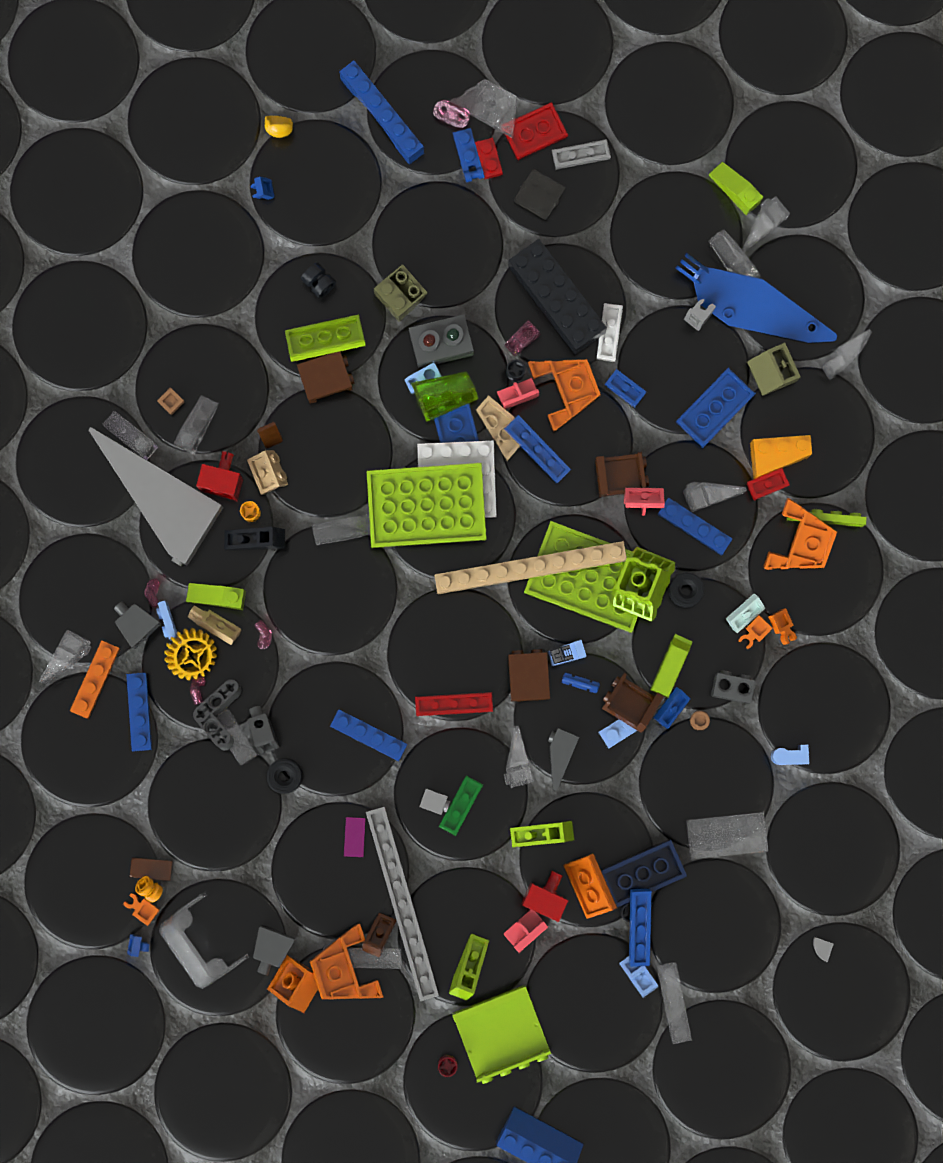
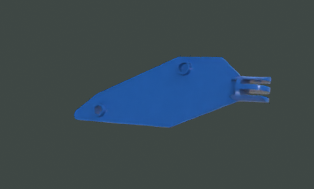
M688 253L685 254V257L696 264L698 268L695 269L683 259L680 263L694 274L690 275L678 265L675 268L694 282L697 300L704 299L701 306L707 309L713 303L716 308L712 314L728 326L807 343L832 342L837 339L835 332L763 279L705 267ZM810 324L815 325V328L813 330L808 329V326Z

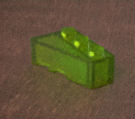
M467 372L411 383L418 406L426 422L478 399L475 386Z

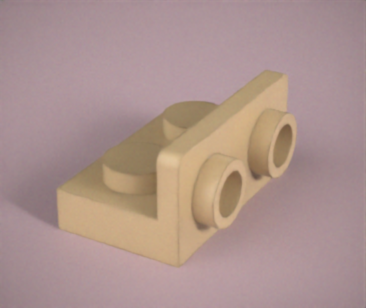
M265 450L247 459L261 495L288 485L286 473L282 470L279 456L274 450Z

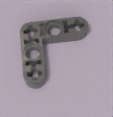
M228 680L222 684L193 712L195 721L214 744L224 751L229 750L233 746L234 738L216 716L240 696L242 688L235 680ZM217 698H221V704L216 707L213 706L214 701ZM212 724H217L218 727L216 731L210 732V726ZM222 735L227 742L223 743L218 736Z

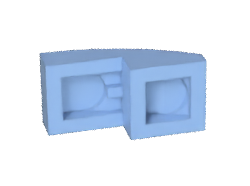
M629 956L619 963L643 998L659 987L645 966L630 967Z

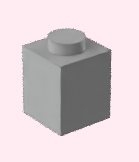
M426 789L420 807L442 815L443 811L447 812L450 801L447 800L448 796Z

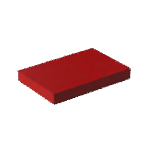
M552 102L501 125L517 160L568 137V133Z

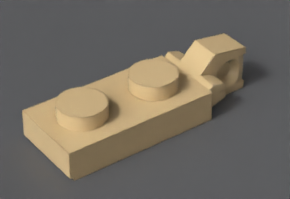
M195 605L188 615V618L230 645H232L242 631L241 628L211 610L208 612L203 611Z

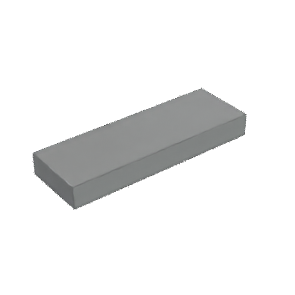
M607 139L552 150L555 170L611 158Z

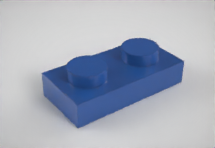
M617 369L605 383L606 387L634 408L646 394L644 389Z
M676 687L653 718L668 729L690 698L681 689Z

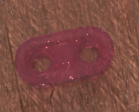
M440 100L434 106L433 112L435 117L455 127L463 128L470 121L469 111L452 102ZM442 106L446 107L447 112L442 110ZM459 114H462L464 119H460Z

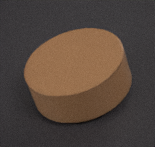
M697 711L691 715L690 724L694 729L704 730L709 726L710 718L706 712Z

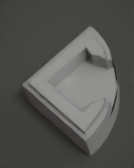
M814 937L813 946L816 954L820 959L828 962L833 943Z

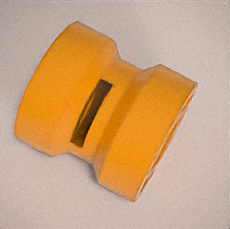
M247 501L240 507L241 516L245 521L256 522L260 518V508L253 501Z
M144 876L137 882L135 891L140 896H144L147 901L153 903L161 897L163 887L158 883H154L150 877Z

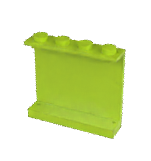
M525 985L452 1013L474 1070L477 1083L481 1081L482 1084L488 1083L493 1080V1076L498 1074L501 1077L512 1073L511 1069L519 1067V1069L530 1066L529 1062L537 1060V1062L544 1061L551 1054Z

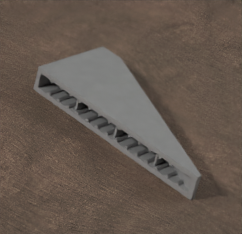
M90 427L89 432L168 554L173 557L171 561L179 566H182V564L188 566L222 511L223 506Z

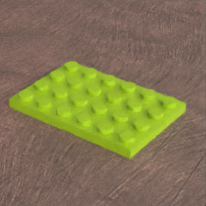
M482 463L367 471L372 548L487 540Z
M550 521L538 556L611 543ZM625 549L626 557L630 558L632 551ZM625 562L529 578L524 591L525 594L632 633L638 618L634 614L613 606L614 596L617 591L615 586Z

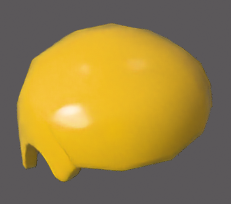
M282 116L265 117L264 126L269 135L282 138L292 132L293 122L291 118Z

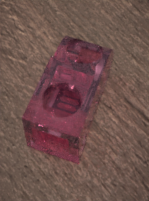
M528 320L504 346L515 357L541 334Z

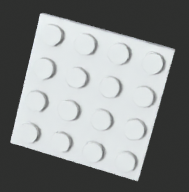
M494 441L417 444L418 467L482 463L485 518L497 517Z

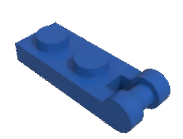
M471 128L453 132L466 183L471 182L475 178H484V172ZM475 167L476 171L470 172L469 168Z

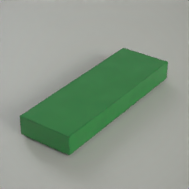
M466 775L439 827L456 836L483 784Z

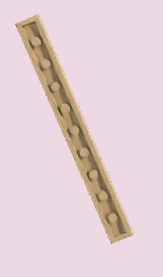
M624 541L435 574L436 588L438 594L625 562L627 557Z

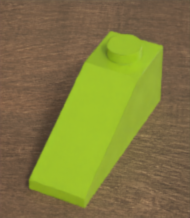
M724 162L709 173L714 182L746 216L761 203L763 196L756 188Z
M189 583L186 602L243 610L246 591L225 586Z
M572 821L510 828L512 847L561 843L574 840Z
M474 934L470 935L455 971L449 994L464 1000H468L474 995L489 940Z

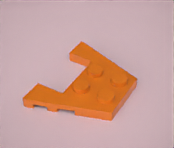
M587 359L544 362L529 361L527 363L533 379L552 373L560 392L565 409L548 414L547 416L553 432L557 431L601 395Z
M787 498L782 515L799 520L800 523L788 556L769 551L763 566L764 569L825 568L837 531L790 498Z
M360 924L354 925L310 960L321 999L383 998L378 980L361 986L358 985L347 947L365 941Z

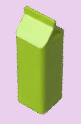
M677 634L674 635L650 691L658 692L665 698H669L690 651L692 641Z

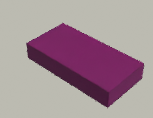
M346 817L344 856L364 857L366 818Z

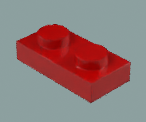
M489 138L475 142L484 172V180L503 175L494 139Z
M783 468L746 483L753 500L790 486Z

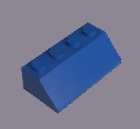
M515 1106L496 1140V1146L527 1163H577L584 1145Z

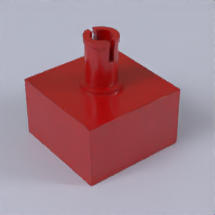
M222 451L218 468L202 464L196 485L201 492L238 501L244 479L240 473L229 471L234 454L229 452L227 454V452Z
M551 871L545 887H540L531 882L521 904L559 922L568 902L566 898L558 895L556 892L563 876Z

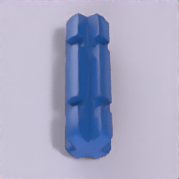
M564 673L563 684H572L573 687L586 691L589 689V692L597 693L599 690V682H589V679L576 675L573 677L569 673Z

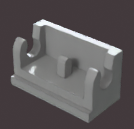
M704 299L699 300L693 308H690L684 318L686 322L698 331L716 308L712 303L706 310L701 309L700 305L703 304Z

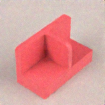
M530 378L520 383L514 382L512 386L497 391V396L502 407L506 410L539 397L540 392L536 389L533 379Z
M625 488V507L642 508V516H645L646 508H664V488Z
M529 910L504 932V936L520 953L545 931L548 926L535 911Z

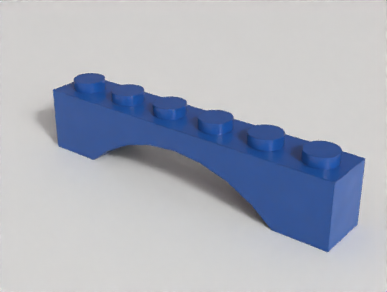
M354 60L339 71L341 81L375 117L409 165L424 154V146Z

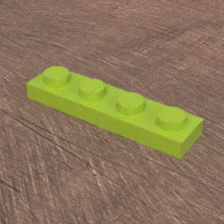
M813 509L810 512L826 524L856 527L866 525L867 517H861L860 513L842 515L840 511H831V514L823 513V510ZM787 517V520H788V521H799V520H796V519H792V518Z

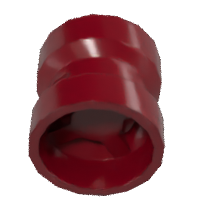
M444 1055L438 1061V1070L442 1076L451 1077L457 1071V1061L452 1055Z

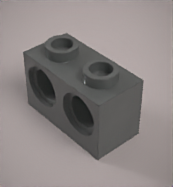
M721 670L720 673L715 674L711 696L750 704L755 680H750L751 676L740 674L739 677L732 676V672ZM724 679L728 682L727 690L720 688V680ZM740 683L747 686L745 694L740 693L738 690Z

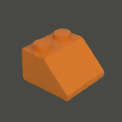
M287 955L267 990L289 1007L304 1013L316 994L318 986L312 969Z

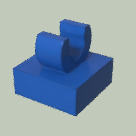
M261 176L255 178V183L251 185V188L256 189L257 193L252 195L253 198L268 200L274 198L271 179Z
M130 934L127 954L139 957V951L148 952L150 944L141 942L142 937L139 935Z

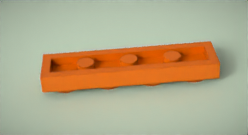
M101 640L70 709L71 712L89 719L120 648Z

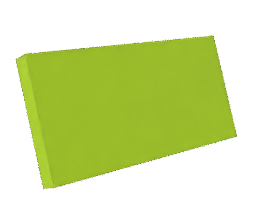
M359 314L285 330L291 362L366 346Z

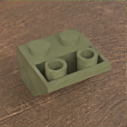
M403 264L374 288V294L399 322L413 311L427 294V291Z
M786 343L773 347L747 361L762 396L793 384L800 378Z

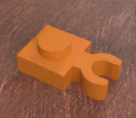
M786 608L768 616L775 634H781L780 640L783 645L790 643L788 637L790 641L797 639L796 634L790 629L794 625Z
M758 615L746 628L749 634L741 636L739 642L745 638L748 639L750 643L746 648L749 649L752 647L755 638L760 642L773 628Z
M130 893L129 896L134 899V902L129 904L125 901L123 903L124 906L135 909L132 915L149 926L160 909L145 898L140 902L136 894Z

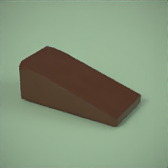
M275 422L269 423L257 430L265 448H270L283 441Z
M132 857L130 877L142 878L148 876L151 879L170 881L173 861Z
M379 913L363 942L362 950L380 957L397 920Z

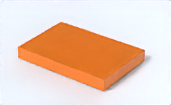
M594 854L563 865L587 919L617 908Z

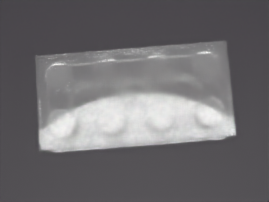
M764 812L686 820L690 859L768 851Z

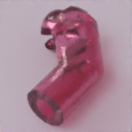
M155 578L149 580L144 591L152 608L157 607L159 603L156 594L160 587V581Z
M260 620L254 625L260 632L257 645L260 649H267L271 644L272 632Z
M202 675L198 676V679L193 677L190 686V693L195 705L203 702L200 686L205 685V679Z

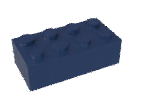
M669 839L601 869L617 907L630 902V889H650L653 892L687 877L675 847Z

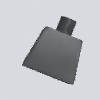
M121 601L114 608L120 615L115 623L129 645L134 649L161 625L157 619L136 604L128 608Z
M260 706L250 708L249 711L252 718L248 719V724L258 751L263 754L280 748L268 715L262 713Z
M261 925L258 930L253 956L254 959L261 961L257 972L268 975L272 965L279 968L296 938Z

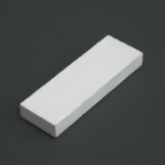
M604 303L602 322L607 329L606 334L599 338L597 360L611 362L616 360L622 305Z

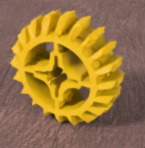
M191 628L190 632L184 629L183 634L177 632L176 635L178 637L176 639L174 637L170 638L173 643H166V646L170 649L164 651L168 656L165 658L166 663H169L167 667L169 670L173 669L172 673L174 675L178 674V677L181 679L184 676L187 680H190L192 676L194 679H198L199 673L205 676L203 671H211L209 664L215 665L212 658L217 657L214 653L217 649L213 645V639H209V635L207 633L203 634V631L200 629L197 632L194 628ZM196 640L200 641L201 643L189 645L187 642ZM182 646V651H181V653H180L179 655H177L178 650H179L180 647ZM188 649H189L190 651H192V653H193V655H192L193 659H192L191 657H189L190 655L188 654V653H189ZM204 653L202 660L199 661L200 656ZM187 663H192L194 666H193V667H182V666H180V665H182V664L185 665V664H187Z

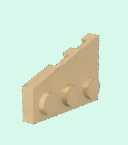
M488 395L476 409V412L506 461H508L520 448V445L504 430L515 417Z

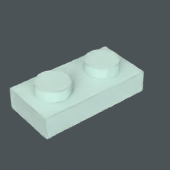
M753 594L732 612L726 620L731 628L738 633L758 616L765 607L760 598Z

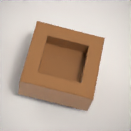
M171 387L157 400L170 415L185 402Z

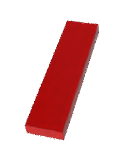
M492 692L415 697L416 716L493 712Z

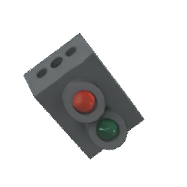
M464 314L409 328L418 369L432 363L437 365L473 356L474 350Z

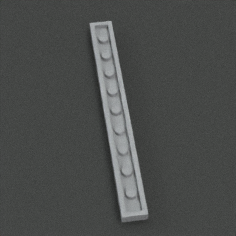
M385 807L368 811L366 815L419 999L423 1001L437 997L439 993Z

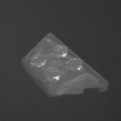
M484 79L477 83L475 87L466 90L462 96L457 99L453 98L450 101L451 105L509 137H513L517 97L514 94Z

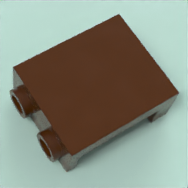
M339 351L297 364L309 404L317 402L316 399L347 389L349 391L353 390L352 384H355L352 373H347L346 367L349 364L346 355L342 356Z
M642 452L631 455L606 458L599 456L595 458L599 497L625 494V488H646L649 486L648 475L644 473V468H647L646 457H642Z
M543 649L531 650V653L524 654L523 650L512 651V654L508 655L511 702L549 700L547 652L543 653Z
M623 673L621 677L617 676L612 683L613 691H608L602 701L605 704L602 709L642 733L664 696L658 692L655 696L651 695L627 680V674Z

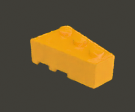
M811 435L753 439L750 443L753 480L811 456Z

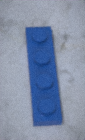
M519 415L504 428L556 483L571 470Z
M670 498L666 500L664 508H661L658 513L659 516L721 556L732 541L731 537Z
M147 673L126 674L132 751L152 750Z
M339 709L330 727L397 761L400 760L408 745Z
M630 889V967L650 966L652 893L650 889Z

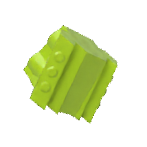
M636 547L632 551L630 558L627 557L615 586L617 591L614 596L613 606L652 622L657 615V609L661 605L665 590L670 583V576L675 571V562Z

